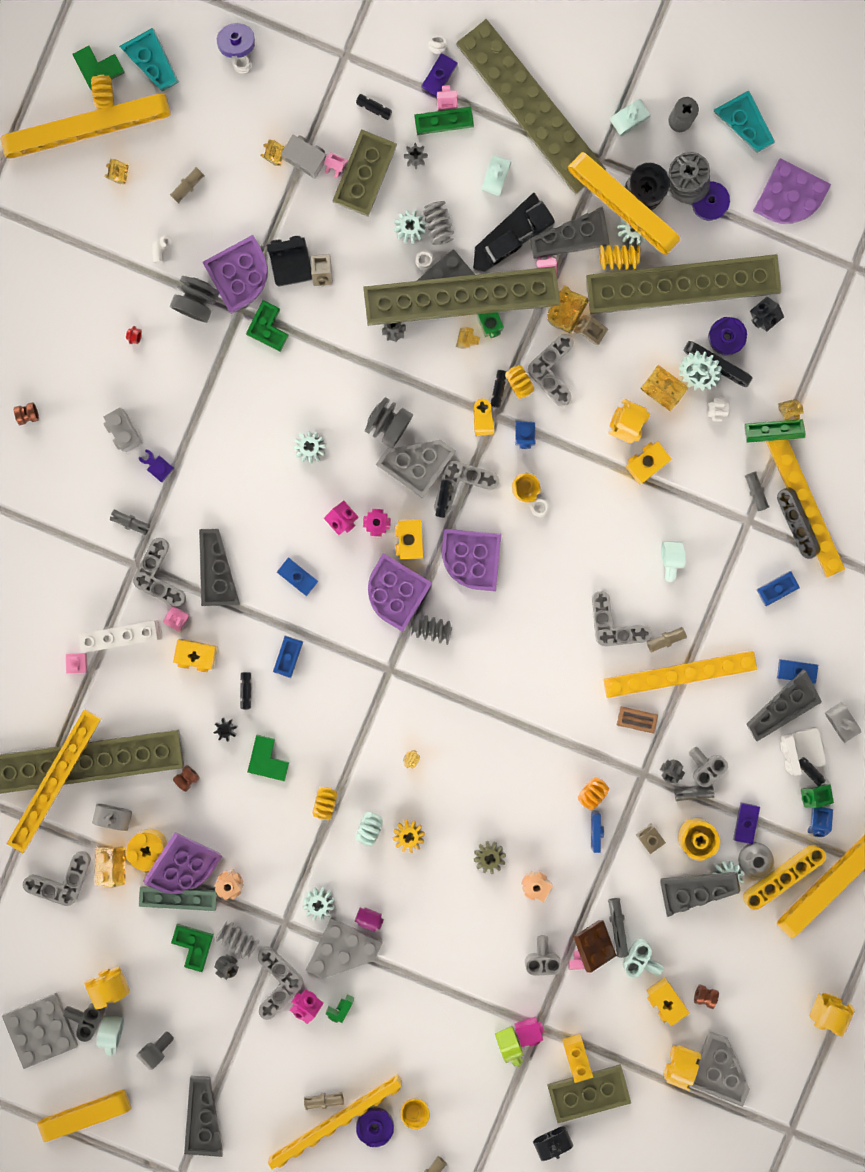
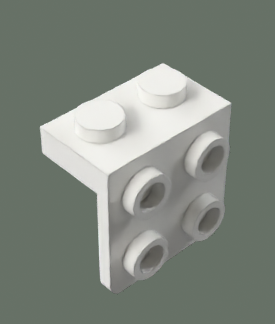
M817 728L780 736L782 741L780 742V747L786 758L784 761L785 768L793 776L802 774L799 760L802 757H805L814 767L826 764L820 732Z

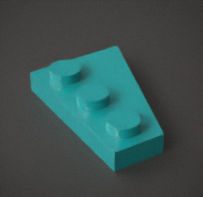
M153 28L119 46L161 91L179 83Z
M749 90L714 109V112L755 152L758 153L775 143Z

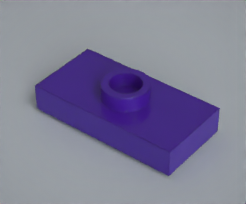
M441 53L421 88L437 97V92H442V86L446 85L458 63Z
M740 802L733 836L734 841L753 844L760 806Z

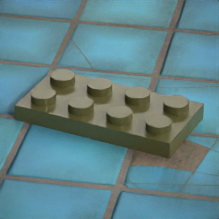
M361 129L333 198V203L369 217L396 150L397 143Z
M621 1064L592 1072L593 1078L577 1083L574 1082L572 1077L547 1084L557 1123L631 1104Z

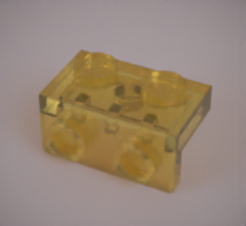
M564 286L559 291L560 306H553L549 309L547 320L552 326L571 334L589 299Z
M657 365L640 389L671 411L689 387Z
M95 847V885L113 888L125 884V847Z

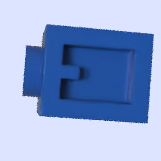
M516 422L515 445H520V449H531V446L536 444L535 422Z
M825 807L812 808L811 826L808 828V833L813 834L815 837L827 836L832 831L833 809Z

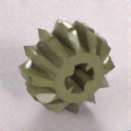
M486 841L485 848L482 844L478 845L481 851L475 850L474 854L478 857L473 859L474 862H479L476 866L477 869L483 867V873L490 869V873L494 874L493 868L500 871L501 868L498 864L505 865V861L502 858H505L506 854L500 853L503 847L499 846L496 848V842H493L492 846H490L489 841ZM492 854L494 859L487 861L485 856Z

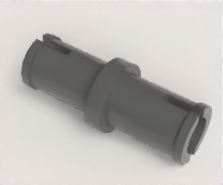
M755 471L745 475V478L750 488L749 494L753 496L757 510L762 511L770 506L764 494L765 489L761 487L757 472Z
M115 509L112 511L111 515L113 517L110 516V521L125 526L127 530L132 529L143 535L148 533L149 530L147 528H150V524L135 519L133 515L128 516Z
M713 785L674 789L675 795L683 794L682 796H676L675 801H697V799L714 798V792L706 793L707 791L714 790Z

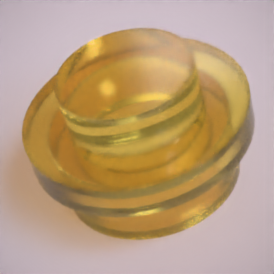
M412 750L405 754L403 762H405L404 766L406 768L410 767L413 769L418 764L420 755L417 754V751Z

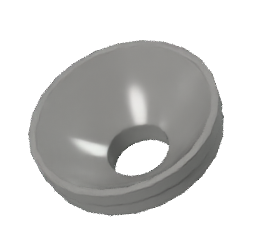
M755 842L743 847L739 853L738 862L741 870L746 875L759 878L771 871L774 858L767 846ZM756 857H762L764 860L763 865L759 868L753 865Z

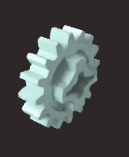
M696 351L695 355L690 352L688 357L683 358L679 366V376H684L682 382L687 381V387L693 385L694 390H697L698 387L702 391L706 387L710 390L713 385H717L722 374L720 373L722 367L717 366L719 361H713V355L707 357L706 352L703 355H700L699 351Z

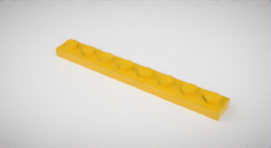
M766 441L786 488H792L797 493L817 538L820 552L816 556L825 576L829 577L845 570L789 441Z
M748 651L605 678L603 682L606 698L754 671L757 670L754 651Z
M86 709L83 710L6 843L7 845L21 853L27 850L102 718Z
M399 1075L393 1076L272 1154L268 1161L272 1170L276 1167L281 1168L291 1157L294 1156L296 1158L300 1156L308 1146H315L322 1137L331 1136L336 1131V1128L341 1125L343 1127L348 1125L352 1118L357 1115L362 1116L372 1105H379L389 1094H396L402 1085Z

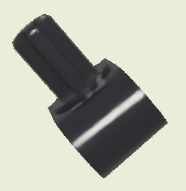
M565 1126L547 1132L533 1141L541 1161H547L554 1157L559 1159L560 1154L569 1151L573 1147V1142Z

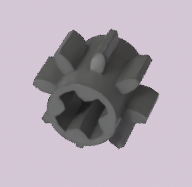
M416 143L411 148L407 146L408 154H404V159H409L407 166L412 164L415 166V169L420 164L424 166L423 158H428V154L423 153L424 146L420 148ZM414 153H417L418 159H414Z
M401 322L384 324L382 335H386L387 341L397 342L400 338H404L406 325H401Z
M674 759L667 760L660 768V771L663 772L661 776L668 783H678L679 779L682 780L685 772L682 771V764Z
M228 954L219 957L214 966L217 969L215 974L220 978L223 977L225 980L234 977L239 968L236 965L238 960L233 956L230 957Z

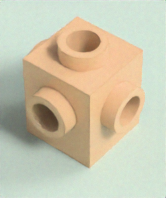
M234 869L230 872L224 871L217 876L218 880L214 885L219 897H223L225 900L228 898L233 900L241 894L240 890L244 886L243 879ZM226 884H229L231 886L230 890L227 888Z
M531 871L529 875L526 874L521 883L526 897L531 900L536 898L543 903L553 887L552 882L547 880V876L539 871L537 873Z

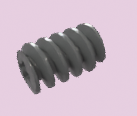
M682 97L675 104L668 119L669 125L674 131L685 132L696 119L699 107L693 98Z
M417 614L411 636L416 632V638L423 634L424 640H426L430 635L432 642L438 637L439 643L446 639V645H448L452 631L451 623L447 621L443 625V619L436 623L435 617H432L429 622L427 615L421 620L420 614Z

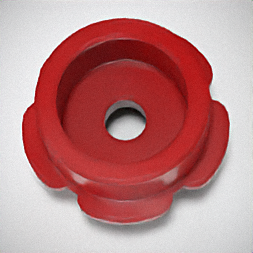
M133 326L127 330L126 340H128L129 344H139L142 330Z

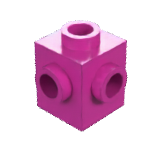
M343 500L324 517V520L340 535L344 531L347 533L356 526L354 522L359 517Z
M372 509V512H368V515L364 516L363 527L366 528V532H370V536L382 537V533H386V529H390L391 518H387L388 514L383 513L384 510ZM374 519L380 520L379 526L373 525Z
M305 989L301 994L297 993L291 1001L293 1005L290 1011L296 1018L308 1024L316 1017L324 1002L318 999L313 992Z

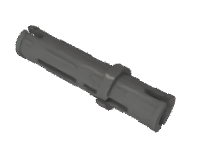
M611 898L608 900L611 914L609 920L612 922L617 957H627L629 953L623 923L625 917L622 914L620 898Z

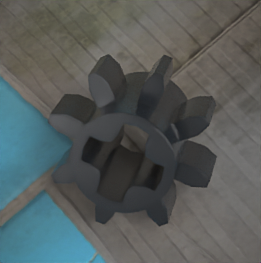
M222 718V724L215 723L218 729L213 733H218L220 736L219 741L222 738H226V741L229 742L230 735L233 737L237 735L233 731L238 726H233V719L226 722L225 718ZM227 725L229 727L228 731L230 732L224 734V729L221 727H225Z

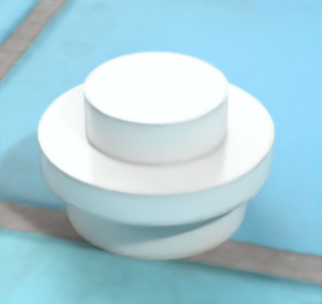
M439 36L432 37L428 43V48L433 53L440 54L447 50L446 40Z
M248 55L242 58L235 56L232 65L236 72L243 74L251 69L252 62Z
M421 251L415 257V264L420 270H429L434 264V257L428 251Z
M537 498V500L531 502L530 511L536 517H543L549 511V504L545 499Z

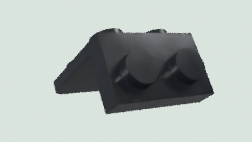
M293 236L287 241H282L281 239L273 240L270 244L266 245L276 286L280 287L312 280L311 264L305 237Z

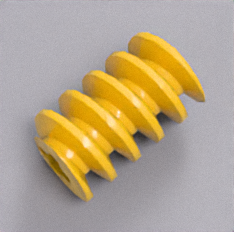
M600 245L599 261L603 270L606 269L607 264H609L611 270H613L615 264H617L618 270L621 269L622 264L625 265L626 270L629 269L630 264L636 270L640 262V245H637L636 250L633 245H630L628 250L626 245H622L620 250L618 245H614L613 250L610 245H607L605 251L603 246Z

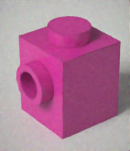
M536 1017L514 1023L521 1047L527 1045L536 1046L540 1041H543L542 1034L545 1031L542 1022H538Z

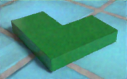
M89 45L72 54L90 90H92L91 79L93 76L104 75L114 79L125 73L115 54L98 62Z
M262 300L246 332L247 336L281 352L289 334L273 327L280 308Z
M256 735L247 773L285 781L289 762L271 758L275 739Z
M180 924L176 925L171 944L189 949L184 965L185 968L203 972L214 934Z

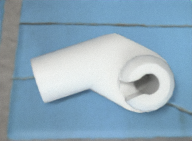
M161 236L153 243V263L163 262L162 252L171 244L170 237Z

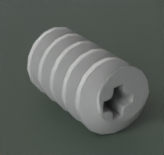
M445 201L430 203L423 210V214L427 216L425 221L430 223L427 228L431 230L430 237L434 238L432 240L433 245H441L454 240L450 238L454 231H448L452 224L445 222L450 219V216L443 215L448 209L441 208V206L446 204Z
M226 921L216 936L215 941L223 939L222 946L229 943L228 950L235 947L234 954H238L241 951L242 959L246 956L249 958L257 947L259 940L257 939L252 942V935L246 938V931L239 934L240 927L238 926L233 930L234 923L231 922L229 925H226Z

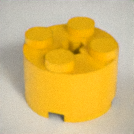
M623 399L621 401L623 406L621 408L617 407L611 419L609 427L612 428V431H608V434L628 443H632L634 440L638 442L642 436L641 428L643 423H647L650 413L647 412L645 407Z
M700 818L688 819L681 826L678 832V843L690 858L703 861L717 853L720 847V837L717 830L709 822ZM702 837L701 841H696V838Z
M146 829L138 832L127 845V860L138 870L150 871L167 845L165 835L156 829ZM147 846L150 848L149 853H147L145 849Z
M120 967L112 970L105 969L98 973V978H92L84 982L95 1009L107 1007L106 1003L112 1001L115 1003L130 993L128 983Z
M818 993L809 1016L815 1021V1027L821 1030L827 1028L834 1034L843 1037L849 1027L855 1009L850 1004L847 1006L843 1005V1000L827 993H822L821 996Z
M673 1045L670 1052L671 1063L665 1066L664 1079H666L667 1083L689 1091V1085H693L699 1065L696 1064V1060L701 1059V1053L681 1045Z

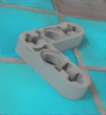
M569 334L560 335L528 366L529 375L558 406H566L571 401L572 396L570 391L553 374L550 368L573 347L574 341ZM561 339H568L569 347H562L560 349L562 354L560 355L559 351L553 346L556 345L558 348L562 343ZM546 352H555L556 359L548 361L545 357ZM539 358H542L545 364L540 368L541 373H533L532 365L538 366L542 362ZM552 378L555 381V386L547 388L544 385L545 379ZM558 385L561 387L558 391L561 394H567L566 402L564 400H562L561 402L558 400L560 396L557 394V392L554 395L551 393L558 387Z
M449 462L446 465L442 480L451 481L454 490L449 494V497L452 498L451 501L448 500V509H445L447 510L446 514L451 510L459 481L492 490L499 484L498 476L493 472L461 462ZM453 464L457 465L459 473L456 472L453 479H457V482L445 479L446 475L450 477L451 471L448 468L453 467ZM470 470H474L478 474L477 479L474 481H470L467 478V472ZM481 472L485 473L484 478L493 476V480L496 483L488 486V482L482 480V484H479ZM439 487L438 494H437V497H436V500H435V504H434V509H435V511H436V508H438V507H437V502H438V497H439V491L441 490L440 487Z
M156 538L151 542L133 578V584L138 589L172 606H181L186 600L185 593L155 577L169 549V543L165 539ZM162 541L164 550H159L157 555H161L160 559L157 556L150 555L151 551L155 553L157 550L155 544ZM149 558H153L156 561V566L153 569H149L146 566V561ZM145 576V580L152 583V579L155 580L150 590L147 589L149 588L147 584L139 585V577ZM157 584H162L165 587V591L161 595L155 593L154 588ZM168 592L173 595H177L179 593L181 601H177L176 603H174L173 597L168 596L167 599H165L164 597L168 594Z
M598 591L593 594L592 609L595 638L598 644L614 646L643 643L650 640L652 632L646 625L613 628L609 595L604 591ZM599 594L606 598V601H603V608L607 607V611L599 610L596 612V607L600 608V603L596 602ZM601 613H605L608 616V621L605 624H600L597 620L598 615ZM641 628L647 631L644 639L641 636H634L635 640H632L633 634L631 629H634V633L641 632ZM622 630H626L629 634L626 641H621L618 637L619 632ZM612 631H615L616 642H613V638L607 639L606 643L600 640L603 632L606 635H613Z
M80 851L73 856L63 884L32 874L24 879L23 889L27 893L64 906L72 905L78 899L90 865V855L87 852ZM83 856V860L86 861V863H83L80 866V869L78 870L76 869L79 864L77 858ZM73 873L77 874L80 878L79 883H72L70 875ZM33 879L35 880L34 884L40 886L43 882L44 885L42 886V888L38 886L30 888V884L28 882H30ZM52 885L55 888V894L48 895L45 891L46 886ZM70 888H77V890L73 889L70 896L73 899L67 901L64 895L69 892Z
M266 946L259 951L258 961L280 982L279 986L259 1007L260 1017L269 1020L301 989L303 978L273 948ZM263 952L265 954H267L268 952L271 953L270 959L273 962L275 958L277 959V961L273 964L272 967L270 966L272 962L268 958L265 960L263 959ZM279 964L284 965L286 971L283 974H278L275 971V967ZM291 972L289 977L292 980L297 979L298 986H291V980L288 977L286 978V980H284L283 978H285L288 975V973ZM277 992H284L286 999L284 1001L277 1000L275 996ZM273 1001L275 1005L271 1008V1013H264V1006L268 1008Z

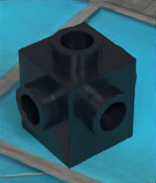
M769 297L764 298L750 310L753 318L751 321L758 329L761 327L766 332L784 318L780 305Z

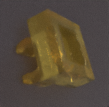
M268 140V143L263 145L266 148L265 154L260 156L275 166H281V153L285 147L275 140Z
M110 159V163L106 164V167L109 168L108 174H105L104 177L118 184H126L129 165L116 159Z
M460 328L456 347L465 349L470 348V345H478L480 337L473 335V328Z
M797 399L778 403L779 411L783 415L784 420H789L791 416H794L796 420L800 419L799 414L804 413L803 406Z

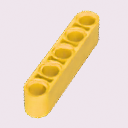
M817 845L807 846L747 889L743 894L744 903L753 910L762 908L823 864L826 860L825 851ZM819 851L818 857L812 859V853ZM799 862H803V868L796 870V865ZM788 873V878L785 881H781V875ZM769 884H772V890L770 892H765V887ZM756 895V902L749 903L751 896Z
M120 1090L43 1118L37 1122V1126L43 1142H48L125 1114L132 1107L126 1091Z

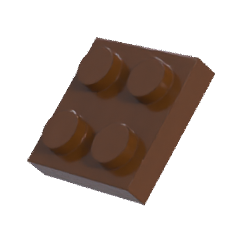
M598 920L573 936L586 973L595 971L617 956L604 920Z

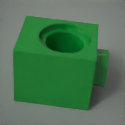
M498 312L477 314L485 337L490 336V338L501 335L500 331H503L504 327ZM492 319L496 322V326L489 328L485 322Z

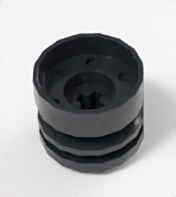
M643 163L633 170L624 187L650 210H654L668 193L670 178L666 170L660 165Z

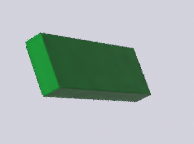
M471 106L414 114L417 135L474 127Z
M803 419L745 423L747 443L802 439L806 435Z

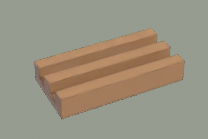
M620 706L616 725L654 734L658 715ZM624 711L651 717L653 721L624 715ZM622 719L649 724L652 726L650 729L633 724H628L622 722Z

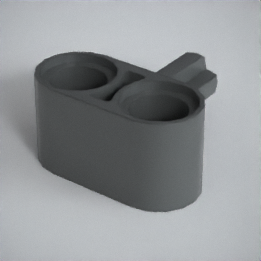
M91 1003L82 1012L67 1006L63 1012V1017L79 1023L76 1036L80 1041L87 1042L96 1033L105 1008L95 1009ZM90 1010H96L98 1012V1016H93ZM83 1027H88L91 1033H85Z
M165 1032L154 1044L152 1042L146 1044L136 1055L137 1058L149 1070H153L164 1059L165 1056L162 1052L174 1040V1037L169 1032Z

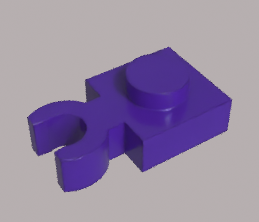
M146 449L145 452L149 454V458L144 460L142 457H139L138 459L143 464H149L150 466L147 471L163 483L174 470V467L161 456L155 459L154 454Z

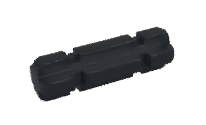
M359 94L356 99L357 105L364 106L366 110L378 116L381 115L385 120L390 119L392 115L391 109L384 108L382 104L370 98L367 99L363 94Z
M497 371V380H495L493 398L490 403L492 407L500 408L507 371Z
M441 481V490L439 491L437 502L438 508H436L435 513L437 517L445 518L447 510L445 508L448 505L451 481Z
M242 672L240 674V680H242V683H240V699H242L240 701V708L248 710L251 708V701H249L251 698V673Z
M802 757L799 760L800 768L804 770L807 776L817 786L825 783L824 776L805 757Z

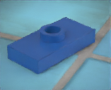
M289 557L277 571L280 576L305 596L319 582Z
M789 571L756 590L764 605L768 606L800 587L792 572Z
M285 635L273 669L274 673L289 678L292 677L304 641Z
M779 659L777 678L793 680L804 669L812 683L816 684L818 665Z
M592 811L591 849L594 853H601V838H604V826H601V814L599 811Z

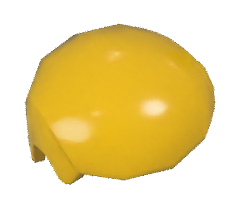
M530 473L519 474L512 483L513 495L525 503L537 500L536 498L541 492L539 480Z
M413 1098L407 1100L401 1108V1120L408 1128L421 1129L426 1126L430 1119V1110L427 1104L420 1099Z

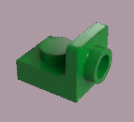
M831 784L801 789L805 808H819L834 803Z
M347 994L345 1000L341 998L336 1009L328 1006L325 1013L328 1019L335 1023H338V1021L343 1023L353 1004L354 997Z

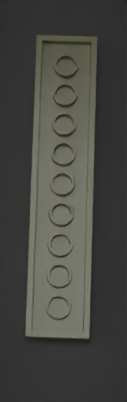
M487 19L456 43V46L575 195L586 186L570 173L568 166L581 152L586 153L606 171L603 164Z
M777 254L586 275L590 314L781 293Z
M555 266L363 286L368 326L560 306Z
M179 730L88 742L64 785L184 768ZM62 746L0 754V794L38 789Z

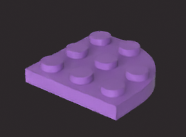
M780 158L753 212L781 224H793L805 220L820 207L831 184Z
M254 235L203 261L230 314L252 303L265 287L268 275L267 262Z
M444 529L442 558L450 576L467 588L496 591L501 534Z
M383 553L373 569L368 582V595L371 606L382 620L403 632L432 585V582Z
M175 832L143 882L145 885L164 893H183L184 890L201 885L211 875L222 855Z

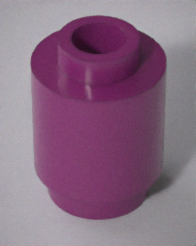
M360 907L354 922L358 923V926L375 932L376 929H381L384 919L381 918V913L366 907L364 909Z

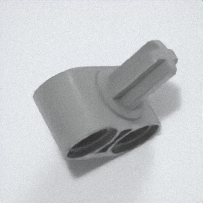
M842 702L825 712L827 719L844 743L861 733L860 727Z
M694 747L689 752V755L699 766L693 773V779L702 787L710 786L728 769L727 761L721 756L714 755L707 759L698 747ZM717 760L722 762L720 769H714V763ZM707 773L706 781L700 782V774Z
M96 804L92 824L120 831H128L132 811L106 804Z
M538 936L537 953L529 954L525 958L526 970L531 975H556L562 970L560 957L555 953H549L548 936ZM556 960L558 964L555 967L548 966L550 961ZM537 961L539 964L536 968H531L529 963Z

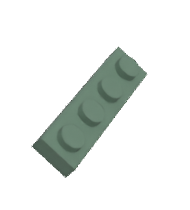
M150 886L140 887L139 907L216 911L217 893L215 890L187 889L180 894H169Z

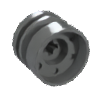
M682 153L670 164V190L675 199L686 204L697 203L709 192V163L699 153Z
M181 276L180 281L187 285V287L178 285L177 288L184 295H174L169 307L185 316L208 323L212 310L205 306V304H215L216 301L209 297V295L218 297L220 292L203 280Z
M385 397L376 405L369 416L365 432L369 434L373 428H376L373 434L374 438L383 432L382 443L393 449L406 430L413 414L404 408L400 409L397 414L394 413L396 403L393 402L389 408H386L390 400Z

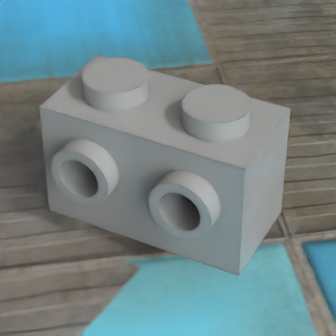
M292 135L281 153L282 159L316 179L324 166L325 150L317 145L313 147L308 144L309 141L301 135L298 137Z
M119 407L103 416L106 421L103 424L108 433L112 432L115 437L113 442L118 450L121 449L124 452H128L143 444L124 409Z

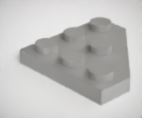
M442 440L393 449L389 448L386 449L376 465L423 498L456 450Z
M331 917L306 971L321 978H326L375 960L383 942Z
M709 1031L701 1050V1059H698L696 1063L699 1065L696 1078L690 1087L743 1107L750 1088L744 1078L727 1037Z

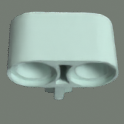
M638 99L613 115L610 121L619 135L622 136L645 122L651 115L642 100Z
M493 155L481 190L500 196L511 161Z
M662 542L661 558L664 567H666L665 580L672 582L676 580L677 568L685 567L686 553L682 542Z
M643 939L636 940L628 952L629 955L623 961V967L627 975L636 978L646 969L656 976H660L664 967L650 959L652 950L649 944ZM645 946L646 951L644 953H637L639 947ZM631 963L637 964L634 970H629L628 966Z
M103 1016L97 1035V1047L105 1048V1053L109 1057L117 1053L123 1031V1017Z

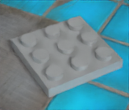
M57 992L2 1015L23 1069L78 1046L68 1019L63 1017L64 1009Z

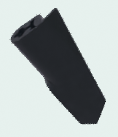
M532 193L475 246L473 269L483 272L488 271L518 251L522 244L530 240V238L555 223L550 211L542 200L539 201L536 193Z

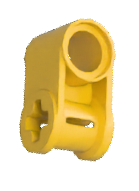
M478 399L473 408L475 436L494 435L491 404L487 399ZM480 403H483L484 406L488 407V409H485L484 413H481V410L479 409L477 410V407L480 406Z

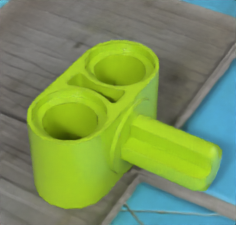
M513 1026L495 1033L505 1063L511 1061L513 1066L520 1067L521 1063H523L521 1056L524 1055Z

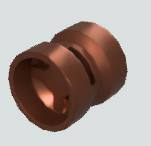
M34 402L28 403L24 407H14L15 419L19 426L26 424L28 421H39L38 410Z
M186 765L182 769V773L177 774L173 781L181 790L187 792L191 788V784L196 783L200 777L194 769Z
M699 984L694 994V1003L699 1005L705 1004L707 1008L714 1009L718 1001L719 991L715 989L709 990L706 986Z

